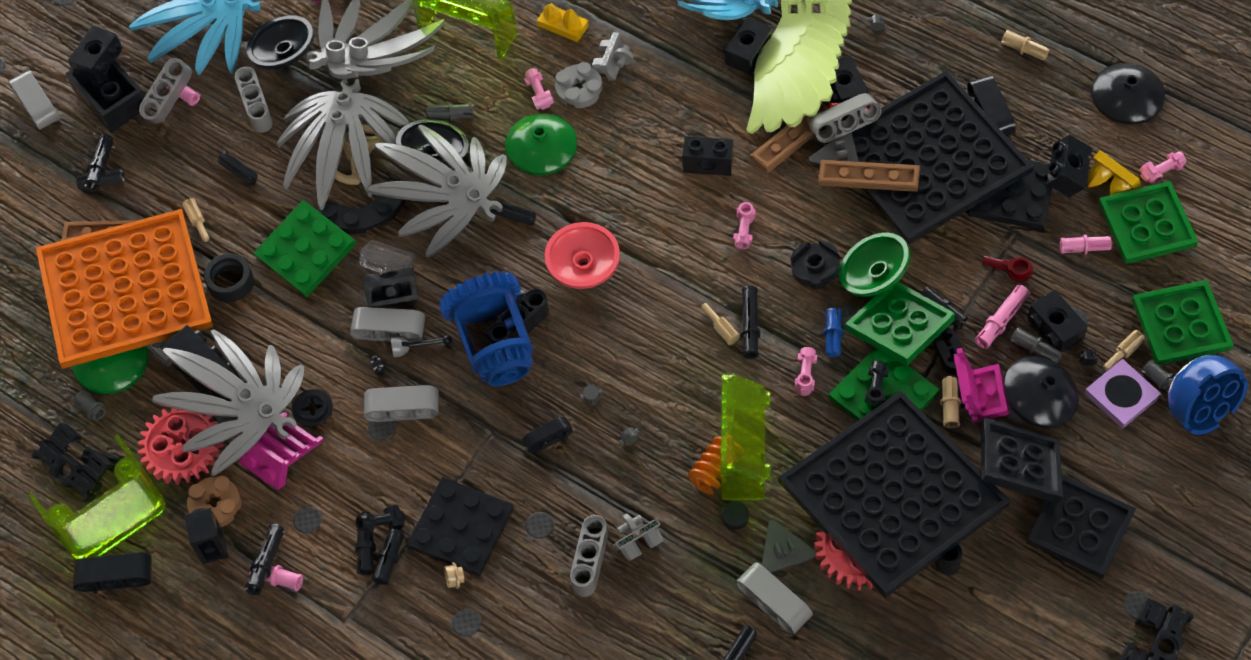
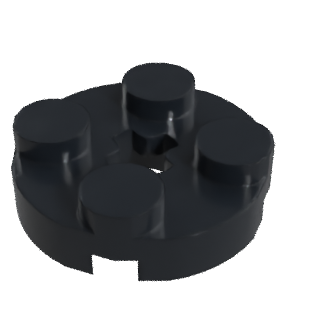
M818 240V243L810 244V241L805 242L793 251L790 259L793 277L799 283L810 286L812 289H821L825 284L834 280L842 267L838 250L826 241ZM812 261L815 263L821 261L820 265L811 266Z

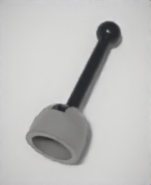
M445 335L439 339L410 343L403 337L390 338L393 358L405 355L411 347L440 343L449 345L452 343L450 335Z

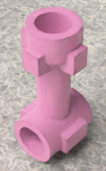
M535 68L527 70L524 74V80L526 85H531L534 90L535 96L531 98L536 110H544L551 107L550 105L554 101L550 91L544 92L540 83L543 80L541 72H538Z
M1180 151L1175 154L1172 152L1167 155L1168 160L1157 166H1154L1152 162H1147L1139 169L1140 176L1146 183L1149 182L1150 185L1158 184L1163 179V173L1171 169H1176L1177 171L1183 169V166L1186 164L1184 154Z
M749 202L741 203L736 212V218H739L740 225L739 233H734L733 242H735V247L739 249H747L750 243H752V235L748 233L749 225L755 219L756 209H753V205Z
M804 347L798 353L797 362H802L801 374L795 379V389H797L799 395L808 396L814 391L815 380L811 376L812 363H817V355L815 349Z

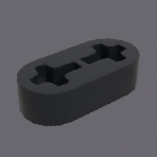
M947 327L932 343L943 369L949 374L954 375L957 374L955 363L950 362L951 354L954 358V355L957 354V349H963L955 331ZM942 336H944L945 339H949L948 347L946 346L944 340L940 341V338Z
M559 417L527 433L523 438V442L530 453H536L567 438L572 433L573 428L566 417Z

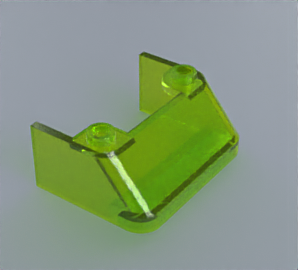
M412 0L418 29L428 26L437 11L493 29L497 58L501 60L518 33L515 11L508 0Z
M722 373V500H764L765 479H770V463H765V407H770V391H765L764 385L734 373Z
M119 434L114 438L126 456L116 464L114 469L115 476L120 483L80 511L74 513L66 504L54 505L46 511L33 493L28 495L74 561L79 558L101 556L157 517L165 508V499Z

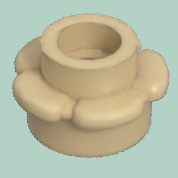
M455 562L451 566L444 567L447 587H456L458 589L460 583H464L462 567H457Z

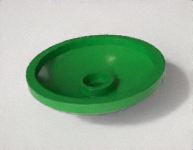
M547 113L533 114L519 120L510 129L505 142L506 153L510 162L522 172L531 175L552 174L566 167L575 156L577 150L576 133L573 127L559 116Z
M877 233L862 239L848 251L842 260V267L839 272L841 284L850 294L859 297L874 296L889 290L900 281L909 266L911 258L909 246L902 237L894 233Z
M143 346L72 366L73 373L78 382L85 389L93 393H118L131 387L141 378L148 364V348Z

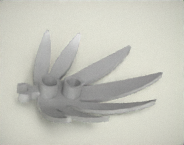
M322 0L318 24L321 52H307L306 61L309 62L310 69H318L321 66L327 65L330 74L338 79L386 73L391 71V67L410 63L433 52L435 45L416 53L394 57L418 46L444 26V19L405 35L375 44L389 35L408 14L412 7V0H406L358 37L350 40L355 31L360 10V0H352L340 21L335 39H333V18L329 1Z
M343 79L341 81L342 92H322L304 99L284 117L285 123L295 117L297 118L277 142L278 149L295 133L315 119L300 138L290 158L283 183L285 190L288 189L291 181L323 130L316 161V190L320 210L324 209L329 196L347 132H349L351 151L359 177L369 197L372 196V194L368 193L369 186H372L370 154L360 117L364 118L371 129L385 143L396 144V136L380 116L402 128L410 123L405 116L387 102L371 95L359 93L361 87L358 79L351 86H348L347 79Z
M419 125L418 130L427 142L453 170L421 151L397 144L376 143L375 149L410 172L439 187L413 181H391L369 186L368 193L396 199L448 203L447 205L434 207L420 213L407 222L398 232V237H405L434 227L451 218L433 237L426 252V258L428 259L450 243L479 210L484 213L488 221L493 222L495 220V215L490 210L495 209L501 212L503 206L498 201L488 200L487 197L501 181L506 168L507 158L503 154L496 157L491 162L487 174H485L484 151L478 139L473 137L470 144V163L473 172L470 173L461 156L448 141L433 130Z
M211 330V335L219 349L246 383L226 368L202 356L171 348H164L163 354L188 375L209 389L231 400V402L215 396L193 392L158 394L153 396L152 402L187 412L238 418V420L223 422L209 427L183 445V452L199 450L219 444L242 433L218 457L211 471V475L215 476L245 455L260 440L270 426L276 429L277 435L282 439L288 437V433L282 429L283 426L287 425L293 430L295 429V420L289 417H282L279 414L297 394L303 380L304 366L298 365L287 374L280 388L281 367L279 357L274 346L269 345L264 364L266 386H264L254 366L243 351L220 332Z

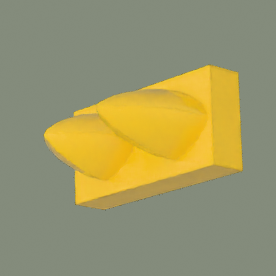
M548 4L537 19V26L578 42L588 28L589 22L587 19L579 17L572 9L565 11L553 4Z
M1101 150L1093 157L1095 163L1090 169L1087 180L1089 188L1106 182L1111 176L1114 178L1110 184V195L1138 189L1141 186L1140 179Z

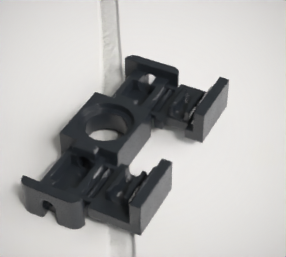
M59 423L49 439H42L39 442L40 449L34 450L32 458L41 459L51 468L49 473L63 486L74 488L83 496L82 502H93L102 488V483L96 481H100L107 468H114L115 465L102 453L92 451L88 456L90 458L87 465L82 466L71 455L65 453L68 451L67 447H70L69 443L74 442V440H81L82 436L68 424ZM68 463L71 467V473L68 477H65L63 468Z
M1147 598L1135 623L1139 625L1141 622H1149L1154 626V629L1159 630L1148 652L1144 651L1141 653L1134 649L1135 645L1128 642L1124 646L1119 660H1126L1130 650L1132 652L1128 660H1176L1184 642V639L1180 638L1186 623L1194 619V615L1188 611L1180 612L1181 608L1177 605H1171L1167 609V607ZM1151 607L1147 618H1145V614L1148 608ZM1166 641L1170 643L1172 654L1162 653L1158 646L1159 642Z

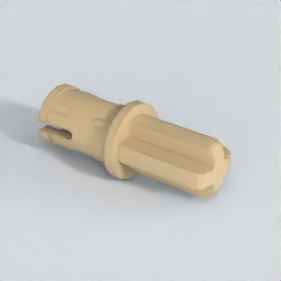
M1010 30L1005 32L1001 44L1020 51L1021 55L1027 53L1038 59L1045 60L1049 53L1047 47L1030 41L1028 36L1025 38Z
M947 376V378L942 380L943 398L940 400V405L943 407V426L945 428H957L960 426L959 406L961 405V400L958 398V380L955 377Z

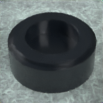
M738 501L725 505L722 511L723 523L733 530L745 527L749 521V510L746 505Z

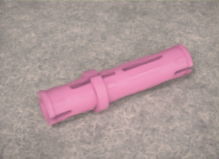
M1017 285L999 307L998 311L986 320V325L974 339L979 347L988 349L994 339L1005 331V326L1030 296V292L1026 287Z

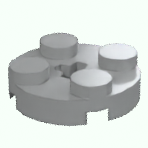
M582 62L572 65L556 74V95L563 104L567 105L568 103L574 105L575 108H585L594 104L599 99V94L603 88L600 74L594 68H591L589 63ZM581 83L583 88H573V86H575V84Z

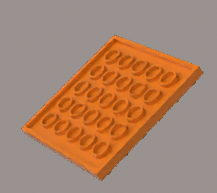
M182 209L36 247L59 363L62 369L169 340L186 325L194 332L213 327Z

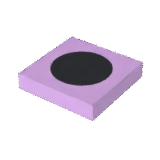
M1123 359L1087 387L1084 393L1122 429L1161 396V393Z

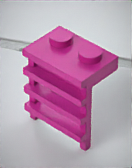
M957 349L954 359L962 402L965 404L966 410L969 411L970 417L972 416L973 423L983 421L984 418L993 419L1010 415L1008 403L1003 392V377L999 364L973 370L963 349Z
M286 412L279 414L282 417L289 416V414H287ZM285 425L282 429L291 435L288 434L286 439H282L277 435L276 429L270 426L260 440L240 458L239 463L263 479L264 482L279 490L285 486L288 466L321 444L324 439L323 437L318 436L315 438L297 425L294 430Z

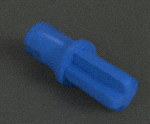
M836 308L826 310V328L823 331L826 337L825 352L830 358L840 356L841 337L844 335V331L841 328L842 311L838 309L836 315Z

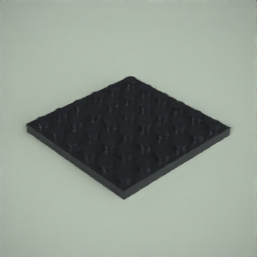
M948 71L881 108V115L876 121L852 131L858 162L920 166L918 192L862 188L908 244L1033 172V165Z
M902 391L895 394L778 477V483L885 598L1006 509L1010 504V500L995 485L982 482L981 471Z

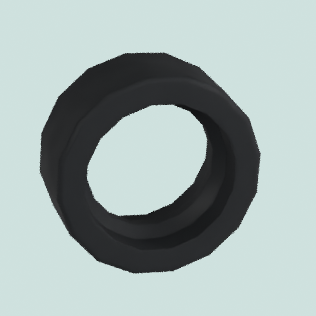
M229 253L217 256L208 263L204 270V281L211 296L221 302H236L243 299L250 293L254 285V276L247 260L237 254ZM233 268L242 270L243 277L236 285L226 288L216 286L215 279L222 271Z

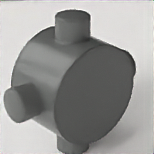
M873 15L868 18L870 28L874 31H880L887 27V24L884 23V16Z
M588 384L583 390V394L580 395V399H584L588 404L596 405L599 395H602V390H598L595 386Z
M630 427L624 430L620 435V444L623 445L625 443L628 446L635 443L639 438V429L636 428L634 430Z

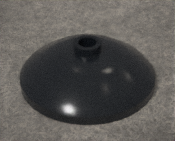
M292 15L273 19L262 25L251 36L247 45V54L251 62L260 68L280 69L290 66L308 52L314 41V30L310 22L300 16Z
M1119 63L1103 69L1096 76L1092 85L1091 95L1096 108L1108 119L1122 124H1140L1151 120L1161 111L1165 101V88L1159 77L1151 70L1137 64Z
M433 119L418 120L405 125L397 134V145L421 151L449 168L451 167L438 155L418 130L419 125H423L442 136L454 147L463 160L468 153L469 143L466 135L458 127L448 122Z
M1028 356L1015 361L1005 373L1003 392L1006 401L1014 413L1027 423L1041 428H1056L1067 423L1077 411L1079 394L1076 384L1070 374L1056 362L1044 357Z

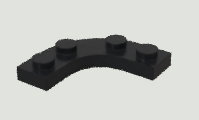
M389 176L386 182L402 180ZM378 195L372 203L360 208L344 207L326 201L324 209H319V212L345 233L363 234L367 233L366 230L379 225L383 227L396 217L406 200Z

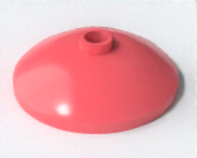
M589 222L573 223L561 228L550 238L545 249V263L550 275L560 284L575 289L592 288L604 283L614 274L620 260L619 245L613 234L606 228Z

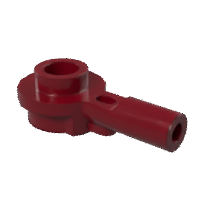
M987 255L983 258L982 265L1007 271L1009 277L1016 282L1027 281L1033 275V266L1026 258H1012L1010 261Z

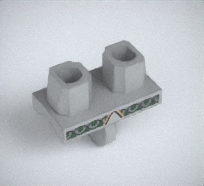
M612 33L610 40H601L599 51L603 58H594L592 67L599 74H605L609 81H615L619 69L623 65L631 64L634 58L633 54L629 51L630 47L620 40L619 33Z
M626 513L622 515L624 524L617 527V531L620 535L627 531L630 534L615 542L612 547L615 552L620 550L624 558L630 562L642 554L635 543L639 538L643 537L649 549L663 542L658 529L661 524L656 518L637 529L636 526L643 522L642 517L638 515L632 519Z

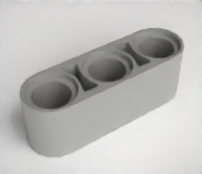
M172 58L165 63L140 104L139 112L143 118L153 123H161L166 119L191 78L192 70L189 65L177 58ZM182 66V72L175 76L174 70L176 67ZM169 86V93L162 96L163 88ZM153 106H157L156 114L150 116V109Z
M241 67L235 72V80L251 126L258 133L267 132L272 128L273 121L258 78L253 68Z
M30 70L9 80L11 87L39 130L60 120L57 111Z
M863 93L816 114V116L811 118L809 128L820 142H831L876 121L881 115V107L871 95ZM867 105H871L868 110L864 111ZM849 115L845 121H841L844 116ZM827 125L823 131H819L822 126Z
M358 307L354 310L350 335L356 339L391 342V337H403L409 343L422 341L426 316L416 310Z
M430 385L368 389L364 392V418L372 422L434 418L438 416L439 390Z
M590 515L584 520L570 572L572 589L574 593L581 597L590 596L596 589L608 540L606 521L599 515ZM591 529H601V532L598 534L589 533ZM589 552L596 554L591 559H586L583 557L586 553ZM582 577H587L590 579L585 584H580L577 582V580Z
M757 562L736 580L738 588L791 635H794L813 616L811 609L798 596Z

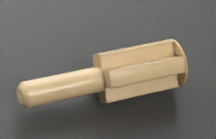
M194 198L185 200L182 203V207L185 209L192 226H196L203 242L209 241L210 238L203 225L204 218L197 206L196 200Z
M707 303L702 304V310L714 322L713 328L728 345L735 344L740 339V334L725 317L720 318Z
M1134 330L1117 346V353L1103 365V369L1108 371L1122 358L1127 359L1145 342L1144 335L1138 330Z

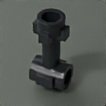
M873 361L871 367L869 366L868 375L872 376V384L868 392L865 393L864 403H866L870 410L876 409L885 402L882 381L883 377L888 378L889 369H887V364L883 361Z
M392 505L383 510L384 514L370 515L369 511L362 512L356 517V527L359 531H366V533L372 532L374 526L387 524L389 529L399 530L405 526V517L398 505Z

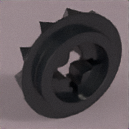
M310 389L296 397L292 404V414L296 422L304 427L312 426L316 428L321 423L325 424L328 417L332 416L334 406L326 392ZM312 402H314L316 408H319L315 410L314 416H312L310 411H307L311 409Z

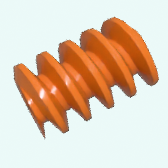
M720 436L714 437L711 445L707 446L706 453L700 456V461H697L694 464V469L689 471L688 477L696 488L704 493L713 495L714 492L710 487L720 488L721 485L717 479L724 481L726 475L723 471L731 472L732 467L729 463L737 464L738 459L735 455L742 456L744 452L732 440Z

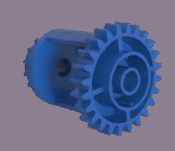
M495 271L491 275H488L486 272L483 276L475 275L473 279H465L463 284H455L456 288L448 289L449 293L443 294V298L439 300V307L445 320L448 319L449 322L455 321L473 372L479 374L481 381H485L490 386L508 385L525 377L530 371V365L533 364L531 356L533 346L516 303V296H519V291H521L516 275H512L511 272L506 274V271L500 274ZM509 308L512 317L504 320L505 325L508 329L516 326L520 338L499 341L476 353L466 324L489 320Z

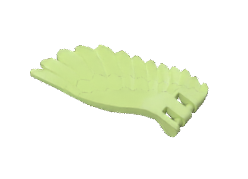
M781 0L782 18L771 39L764 45L755 66L754 99L746 129L748 133L753 134L763 124L766 132H773L780 128L782 120H784L787 126L796 127L801 123L805 115L807 117L816 116L822 101L831 100L833 91L830 84L837 81L834 69L839 68L837 57L842 54L839 46H844L842 36H847L846 27H850L848 16L851 15V10L848 4H852V0ZM814 4H820L821 13H813ZM791 5H797L798 13L791 14Z

